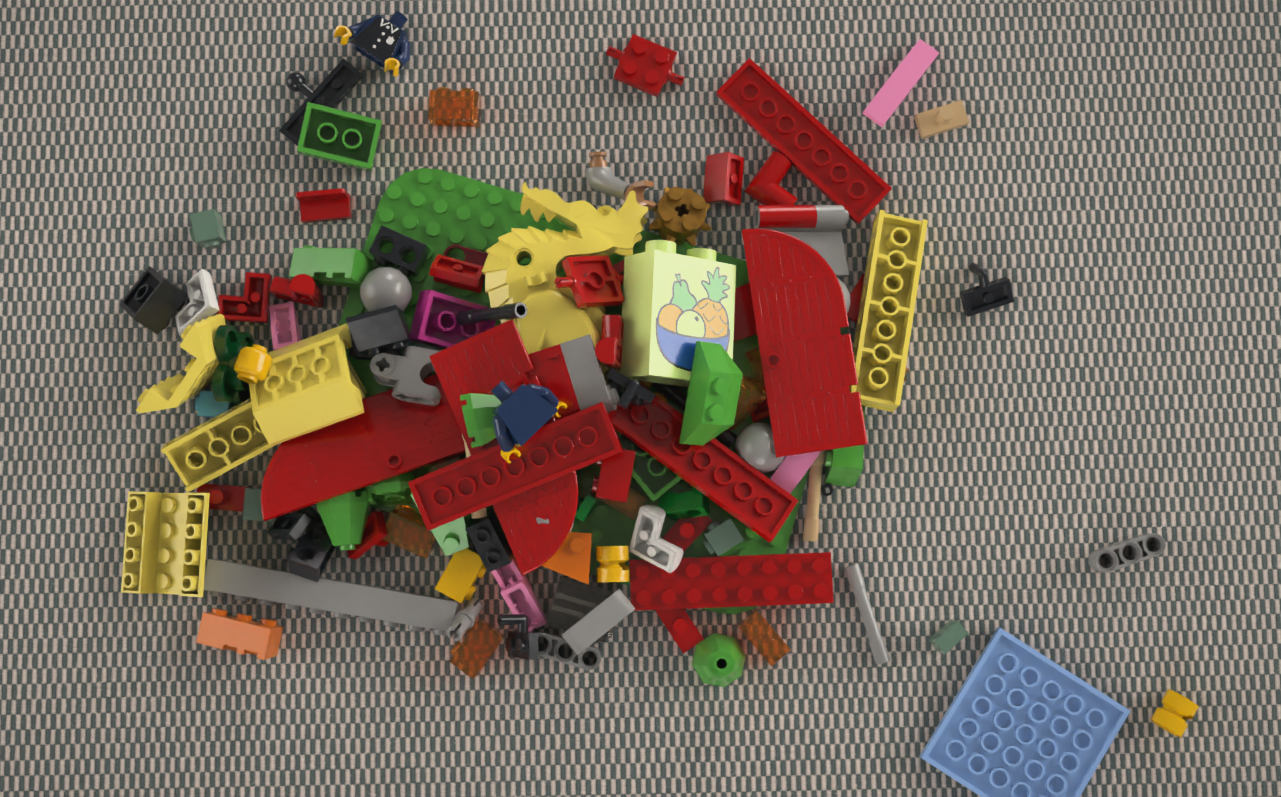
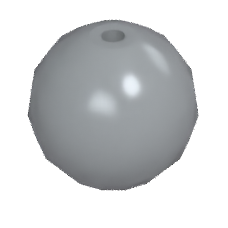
M379 267L369 272L360 287L361 301L369 312L392 305H397L404 312L412 298V287L408 278L400 270L392 267Z
M755 422L749 424L740 431L736 438L735 453L762 474L775 470L785 458H776L772 428L769 423Z

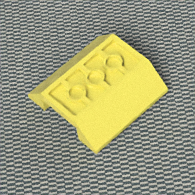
M222 314L209 316L206 320L203 318L200 322L196 321L193 326L188 325L181 334V338L184 340L179 347L196 357V359L192 358L185 367L184 371L187 372L185 376L180 373L173 377L168 376L165 381L161 380L150 389L146 388L137 400L140 402L136 409L137 412L146 413L176 408L199 394L200 391L206 389L219 363L215 351V334L220 325H226Z
M347 323L267 353L272 358V365L264 381H258L257 384L249 383L253 414L270 446L364 413L361 391L351 383L345 349L353 346Z
M128 491L121 593H157L203 597L210 493Z

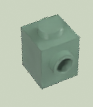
M215 209L190 214L192 227L189 228V232L193 242L203 248L205 247V249H215L220 247V244L227 242L222 217Z
M727 519L723 523L717 520L706 527L708 532L704 534L706 540L703 541V544L710 555L715 553L716 556H720L744 539L731 519Z

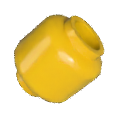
M253 344L252 347H243L235 362L234 370L240 380L257 384L258 381L266 379L272 365V358L267 354V349L263 346Z

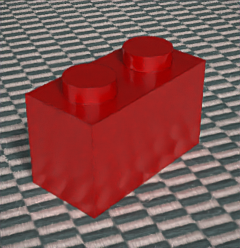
M623 449L622 452L597 462V466L601 467L600 476H594L592 491L596 492V498L627 503L636 451Z

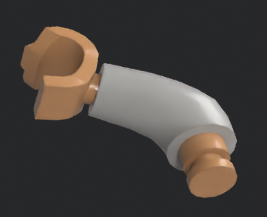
M606 152L589 153L592 161L589 162L590 168L585 169L588 184L593 189L625 201L629 192L635 191L638 204L648 207V211L657 208L658 205L654 201L644 199V190L654 187V181L641 180L633 184L615 177L612 173V168L607 167V161L604 160V157H607Z

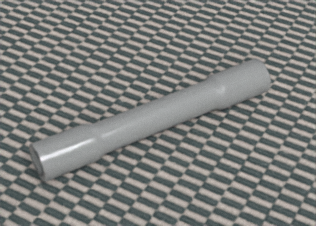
M859 564L847 566L844 570L850 588L854 593L875 663L879 665L889 662L891 660L884 639L881 637Z

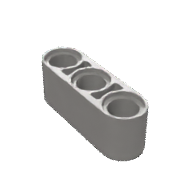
M1140 534L1094 550L1088 557V564L1094 571L1112 572L1159 556L1164 552L1166 543L1159 534ZM1149 538L1152 539L1154 543V547L1151 551H1149L1146 546V542ZM1126 546L1130 549L1131 553L1128 559L1123 556V549ZM1102 554L1107 558L1105 567L1099 564V557Z
M619 588L561 636L575 654L579 655L635 610V607Z
M546 631L537 632L538 637L543 636L548 640L547 649H538V656L585 670H593L599 666L602 655L597 647L590 645L579 655H576L573 651L570 657H563L559 653V647L562 644L568 643L562 636ZM593 651L597 655V661L591 665L585 663L583 660L585 652Z

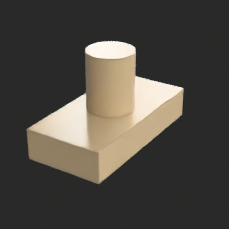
M962 100L927 110L914 116L921 139L969 124Z

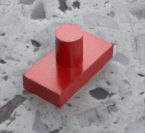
M203 484L197 487V493H210L209 509L242 512L245 488L250 487Z
M374 511L368 516L361 544H355V550H347L348 558L357 560L374 545L380 547L388 545L389 534L387 533L382 512Z
M708 516L679 519L662 539L683 549L684 552L706 527L712 523V520Z
M685 609L655 610L683 653L704 640Z

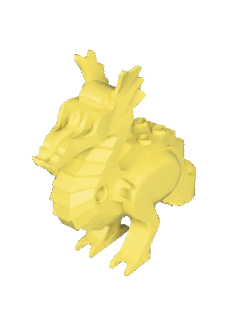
M524 182L521 187L523 192L520 207L521 215L524 216L530 208L535 222H539L544 213L548 223L553 218H556L574 231L563 230L561 233L547 228L545 231H541L528 226L527 229L511 228L512 232L498 237L499 241L486 250L488 256L482 269V273L485 275V292L489 295L490 306L493 308L518 302L526 305L527 315L524 318L513 320L528 354L591 334L594 347H596V344L601 340L602 316L606 314V309L603 306L578 308L571 288H556L555 279L559 277L558 273L563 267L562 261L566 257L610 256L614 253L625 257L633 255L635 243L642 240L640 232L643 231L642 226L647 223V219L643 216L648 213V207L638 204L636 192L630 191L626 201L618 211L606 205L596 210L587 201L579 200L567 203L551 190H539L537 187L529 189L527 183ZM525 258L531 259L527 266L520 265L521 260ZM507 319L500 320L501 324L506 321H509ZM599 360V363H600V366H601V370H602V373H603V375H604L605 371L608 370L609 368H607V367Z

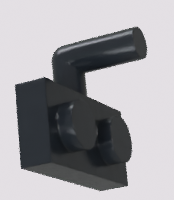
M976 263L969 265V271L978 277L979 286L960 291L964 314L967 317L1014 302L1009 278L1003 277L989 282L988 273L985 269Z
M613 368L606 370L603 375L606 385H609L611 389L615 388L617 393H623L617 403L623 409H627L630 402L639 407L651 404L656 395L641 386L637 379L631 380Z
M308 506L293 513L279 516L266 533L273 539L297 540L306 533L307 525L311 520L323 523V520L314 508Z
M525 614L498 615V625H518V631H508V637L505 641L508 657L527 660L538 659V633L528 632V617Z

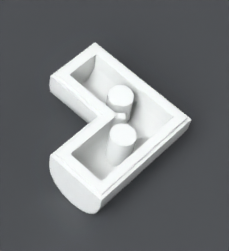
M203 269L198 271L186 283L190 303L175 316L180 336L188 325L193 326L196 321L200 322L203 318L206 320L209 316L212 317L220 311L211 274Z
M644 505L639 508L629 552L671 573L680 564L683 557V549L660 538L666 512L655 505Z

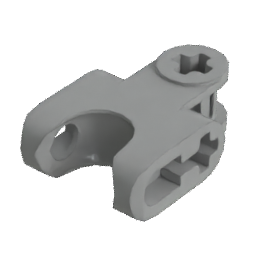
M406 346L402 356L380 353L372 358L370 368L375 380L380 385L394 387L392 396L396 399L430 406H437L440 403L441 394L439 390L423 382L427 374L435 371L429 356L440 351Z

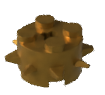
M676 186L664 188V195L659 200V203H656L658 205L657 208L653 209L655 217L654 221L648 226L649 229L658 231L660 233L659 236L663 240L675 242L676 245H682L683 242H687L692 247L696 246V237L700 231H711L712 227L704 222L706 211L711 208L710 204L706 203L704 198L695 193L692 188L685 189Z

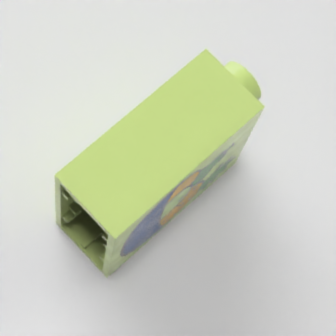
M667 240L647 241L645 252L626 256L624 260L623 297L625 301L622 303V318L624 319L622 367L619 372L631 380L637 379L642 382L689 387L696 341L721 344L733 360L736 265L717 262V252L712 249L693 248L688 249L686 255L676 254V243Z

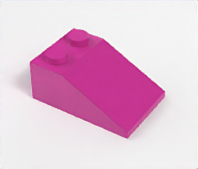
M433 290L420 291L410 336L413 341L446 349L495 327L496 320L461 326L456 321V315L459 311L479 310L488 307Z

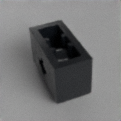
M493 508L487 511L486 517H471L466 530L487 572L489 573L510 564L513 559V552Z

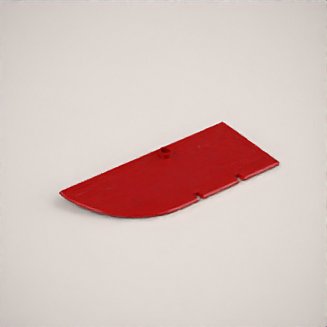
M742 229L776 458L868 444L860 392L850 393L849 386L858 385L851 335H841L840 328L849 327L844 294L834 271L815 249L794 236L770 229Z
M513 319L429 356L471 456L499 444L495 438L483 446L471 447V442L475 441V437L469 438L462 411V406L467 405L466 400L461 401L460 395L469 393L494 395L491 390L502 380L512 391L522 384L541 386L537 376L528 379L526 372L533 370L534 367ZM554 415L543 426L555 422ZM576 471L493 504V508L523 576L546 563L561 547L569 534L578 504ZM536 518L549 519V524H538Z
M437 374L426 377L423 380L425 384L434 386L439 390L441 399L437 406L396 399L392 396L393 389L362 399L364 413L282 442L271 458L262 482L261 511L263 521L464 453L465 444L462 432Z

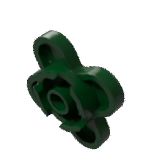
M220 325L215 334V351L219 363L212 378V392L217 402L231 401L236 406L251 398L249 383L237 377L238 374L234 370V365L240 350L243 347H252L254 340L250 332H237L232 325Z

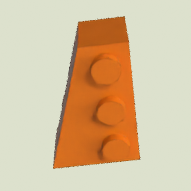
M570 532L557 552L542 566L589 585L593 533Z
M212 608V612H203L196 643L222 650H234L242 655H246V653L257 655V659L261 660L277 656L284 627L276 625L277 620L262 618L261 622L252 620V615L237 613V616L227 615L228 610Z

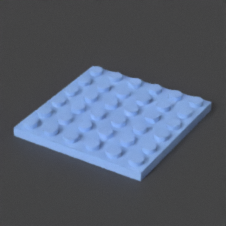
M997 627L919 757L980 797H1080L1128 717L1130 710L1002 628Z

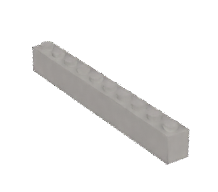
M208 559L204 576V590H209V595L225 597L227 593L235 595V600L250 602V598L260 599L259 604L274 606L275 602L284 603V608L299 610L300 606L308 607L309 612L314 614H324V610L334 612L333 616L349 619V615L359 616L358 621L373 623L374 619L383 620V625L398 627L399 623L408 625V630L423 632V628L433 629V634L447 636L446 631L455 621V615L460 607L459 602L451 599L320 577L319 581L315 582L291 574L289 571L220 559Z

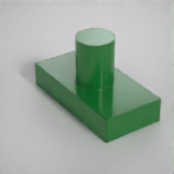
M588 494L585 499L578 495L575 517L585 523L598 501Z

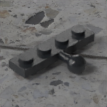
M343 58L315 90L306 84L305 77L301 73L293 72L289 74L286 79L287 87L294 92L300 91L307 99L279 131L298 147L307 102L335 109L363 78L362 73Z

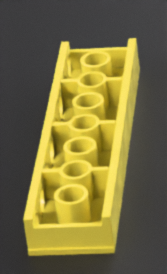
M879 210L874 217L853 344L858 385L849 386L850 393L860 392L862 406L894 412L900 406L928 220L918 221L886 214L885 210Z
M347 358L351 383L361 391L363 399L366 396L367 390ZM251 398L165 443L161 451L163 454H166L186 486V491L190 492L274 446L268 444L253 414Z

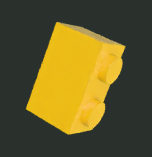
M466 548L454 553L435 589L459 603H464L465 600L470 601L477 589L474 587L478 577L482 579L487 572L478 552Z

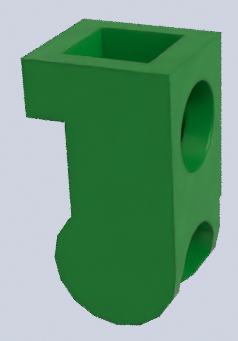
M693 486L691 492L679 494L667 492L659 499V507L672 520L710 515L709 498Z

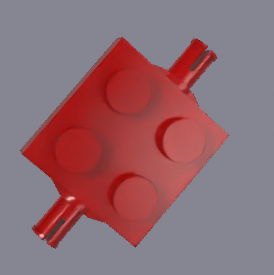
M635 34L632 35L628 46L623 51L611 46L607 49L606 56L619 60V65L614 74V79L656 97L659 96L662 87L668 81L680 87L684 82L685 77L672 72V66L677 57L676 51Z
M609 255L566 257L562 261L567 277H556V288H571L578 308L617 306L625 301L621 291L624 274H618L615 271Z

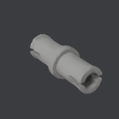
M471 598L464 609L458 611L455 615V621L447 629L446 633L449 638L455 632L457 633L453 641H459L466 630L475 624V618L484 607L480 600L474 606L477 598Z

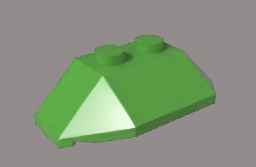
M696 341L679 441L681 444L703 446L734 425L743 373L721 344Z

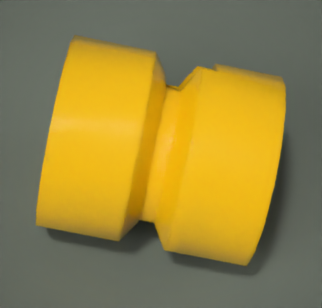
M596 546V561L600 563V566L597 568V582H629V567L625 565V562L629 560V546Z
M1168 689L1161 700L1163 707L1156 708L1150 720L1167 732L1181 738L1188 727L1186 720L1194 717L1199 706L1181 694Z

